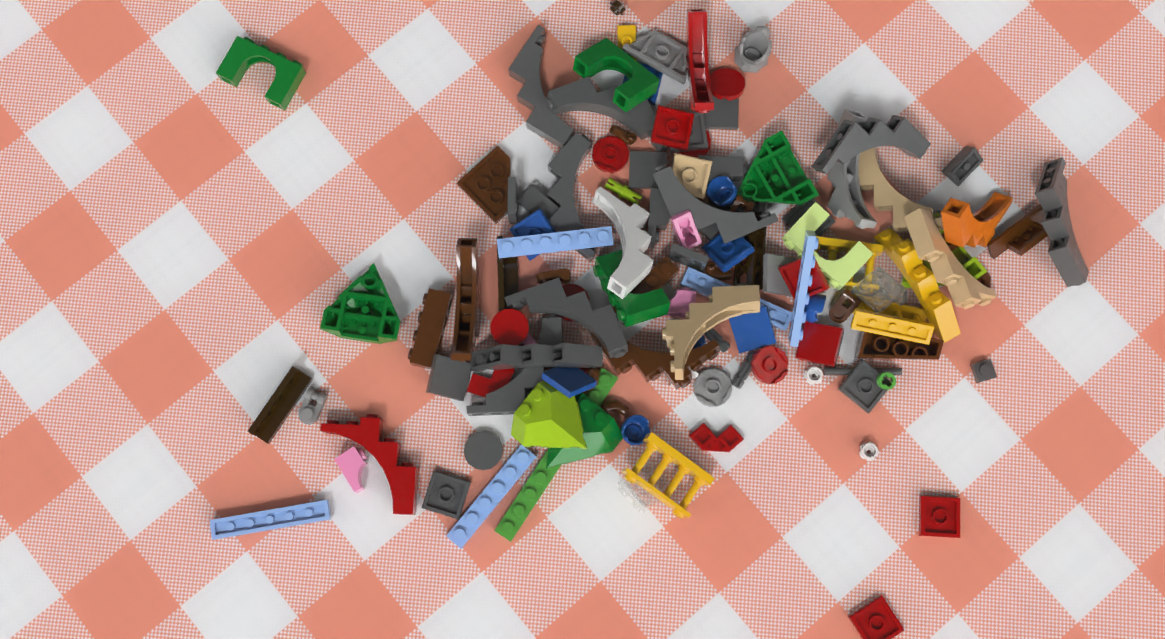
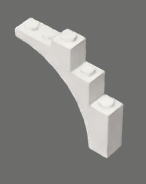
M599 187L595 192L593 203L612 221L622 244V260L619 267L610 276L607 289L623 299L651 271L654 260L644 254V252L648 249L652 236L642 230L647 224L650 213L635 203L629 207L609 191Z

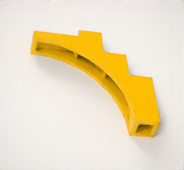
M891 228L874 237L875 243L884 245L883 251L890 257L911 286L924 309L929 323L934 324L933 333L940 340H944V343L961 334L951 300L939 290L934 273L923 264L922 259L918 258L913 242L909 239L904 240Z

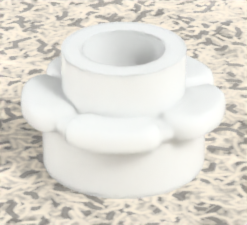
M810 366L804 372V378L807 379V383L810 385L821 383L823 379L822 370L816 366Z
M868 442L860 446L859 454L862 459L873 461L878 456L879 451L874 443Z

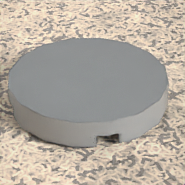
M716 368L702 371L695 379L693 385L697 400L708 407H718L724 404L732 392L729 376Z

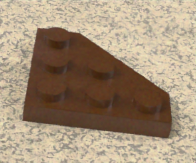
M496 146L457 182V186L495 224L508 213V177L511 174L510 157L499 146Z

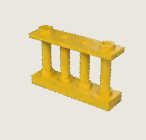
M816 236L819 238L818 248L814 250L818 253L820 249H827V252H829L828 260H836V255L839 251L846 252L847 254L858 241ZM861 242L873 253L866 262L864 284L854 283L852 277L841 289L848 288L849 290L861 291V294L873 295V293L879 290V286L872 285L874 259L883 253L884 245Z
M853 294L855 297L859 296L862 301L853 311L851 329L929 345L934 324L925 322L927 316L923 308Z
M650 432L643 439L647 443V447L632 470L625 468L621 473L625 475L624 478L628 482L638 484L673 510L672 513L678 518H690L692 514L685 509L700 486L711 485L715 478ZM657 450L662 454L663 459L649 480L645 481L638 474L653 451L656 452ZM673 462L678 466V471L664 493H662L654 485L667 465ZM690 474L694 477V483L678 505L670 499V496L684 475Z

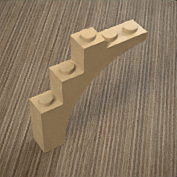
M919 208L904 216L918 258L930 262L936 282L947 285L954 306L962 307L963 309L971 308L975 304L985 306L997 297L995 290L977 281L960 264L943 239L931 211Z
M759 285L712 287L709 303H689L686 319L666 320V328H662V338L666 340L667 347H670L671 356H674V360L670 361L671 372H675V380H683L688 355L695 343L708 330L729 318L760 312Z

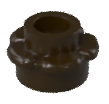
M618 0L610 2L612 5L610 10L616 16L619 14L623 16V12L626 10L625 7Z

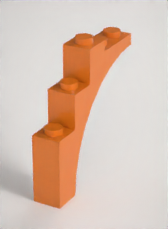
M994 192L981 209L974 214L971 213L969 203L950 198L941 211L945 242L962 248L965 245L974 248L976 245L986 248L995 235L996 226L1012 204V197Z

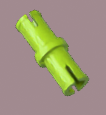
M611 177L608 179V182L614 186L606 183L604 188L619 195L620 199L624 198L632 204L638 205L640 203L636 199L641 201L642 195L629 189V186L622 185Z

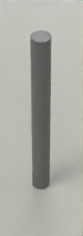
M824 368L823 373L824 375H849L854 368ZM875 368L880 373L889 372L893 375H902V368Z

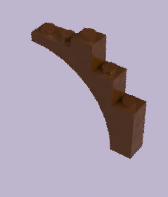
M458 238L456 245V311L451 360L460 362L471 360L477 338L476 314L478 309L477 285L479 280L477 238Z
M591 333L593 341L597 346L602 347L603 355L618 375L627 373L632 369L633 365L636 366L646 382L650 380L655 381L664 372L676 390L680 387L685 388L691 383L692 374L690 371L698 370L702 367V363L708 359L713 360L720 352L719 344L715 339L701 347L692 349L685 364L683 380H675V372H671L670 361L674 360V356H671V353L653 352L641 349L627 342L628 352L624 356L610 358L599 339Z

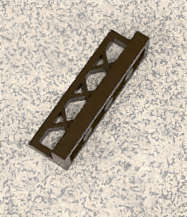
M754 212L756 219H760L759 215L761 213ZM766 226L747 234L749 237L748 242L754 247L755 251L748 255L747 262L744 265L740 261L734 266L733 286L759 285V290H763V255L765 254ZM745 272L747 275L746 283H740V277Z
M497 236V239L503 238V236ZM497 246L500 312L508 309L504 297L519 292L518 256L499 259Z
M292 366L247 432L269 444L313 379Z

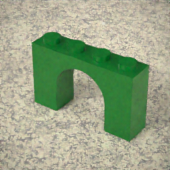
M237 36L216 72L220 80L237 88L244 74L252 65L257 63L273 65L276 70L275 78L264 97L268 103L285 111L306 75L303 65L296 60H288L286 56L279 52L276 54L271 52L265 45L261 44L258 46L254 44L255 42L248 37L242 38Z
M607 38L575 56L573 71L583 79L586 77L591 78L604 70L618 71L629 79L615 88L613 103L625 112H628L657 92L660 79Z
M622 250L595 258V265L593 266L594 275L601 281L603 291L607 292L610 304L615 307L618 319L623 321L625 327L668 314L670 301L662 288L643 294L629 293L623 299L607 289L610 276L619 267L622 260Z

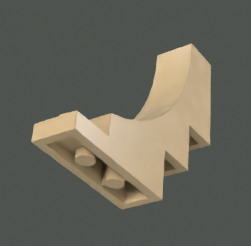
M877 147L860 153V191L874 190L873 207L876 212L893 211V229L896 233L909 232L904 216L919 208L931 211L938 229L944 230L942 216L939 215L938 218H935L933 208L922 206L905 198L889 184L879 166Z

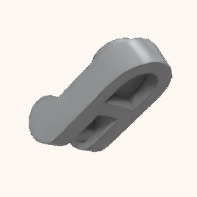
M308 388L298 413L300 421L308 425L317 422L328 395L316 393L314 389ZM312 399L317 401L316 407L310 405Z

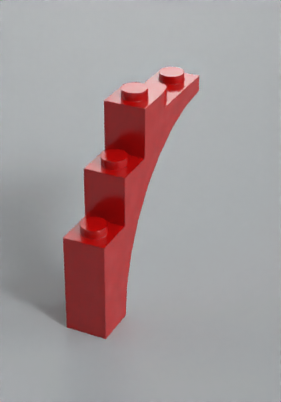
M687 9L686 47L688 81L690 83L689 106L694 112L709 113V110H714V100L711 92L708 65L706 9Z
M366 414V417H360V425H358L357 421H346V424H339V421L327 420V423H321V432L352 439L375 457L383 468L390 485L393 498V514H416L419 468L413 467L414 463H402V466H399L401 444L393 438H384V442H382L383 420L378 418V415Z

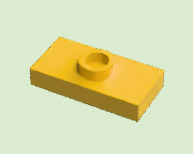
M617 25V44L620 49L625 44L630 45L636 42V25Z

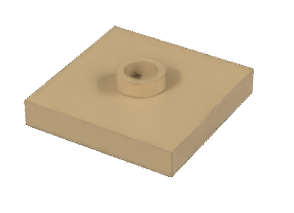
M675 153L672 165L675 176L694 197L704 199L712 161Z

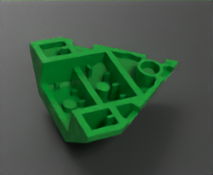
M782 130L764 140L759 153L755 157L737 192V195L743 196V199L746 201L803 205L819 196L812 181L807 179L791 151V145Z
M374 263L369 267V270L362 276H359L344 290L331 306L329 305L324 310L320 325L321 330L343 339L376 344L397 341L401 322Z
M585 394L575 395L587 449H580L579 447L548 448L546 469L560 464H568L591 458L602 453L613 452L623 440L621 430L614 418Z

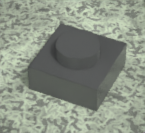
M991 359L970 365L976 383L997 377Z

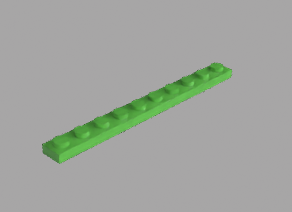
M601 368L598 385L585 393V395L600 407L618 380V377ZM548 450L494 530L510 542L562 465L546 469Z

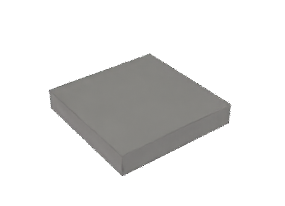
M768 253L764 254L763 292L793 297L778 268L797 259Z

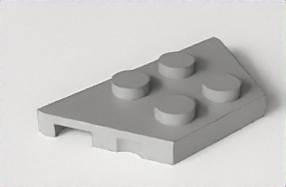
M656 30L648 33L646 36L637 38L636 42L630 45L625 44L622 50L628 55L681 84H685L687 78L686 46Z

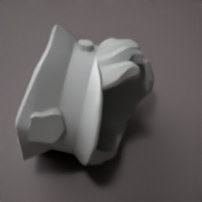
M757 26L755 30L745 33L740 44L734 49V62L743 72L757 73L768 64L772 41L769 39L771 33L767 26Z

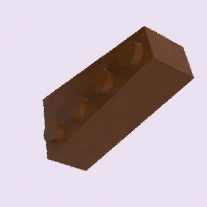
M861 331L854 358L938 360L944 340L931 337L928 345Z

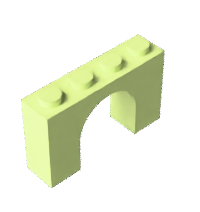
M815 202L783 236L784 245L789 250H794L798 253V257L802 258L806 230L815 232L830 214ZM858 241L843 258L838 260H826L820 257L815 250L813 255L829 286L840 290L867 262L873 253Z

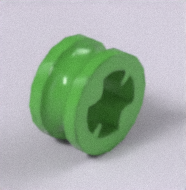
M882 372L877 376L876 382L881 389L889 390L895 386L896 378L892 373ZM884 376L891 379V382H888L890 383L888 386L882 384Z

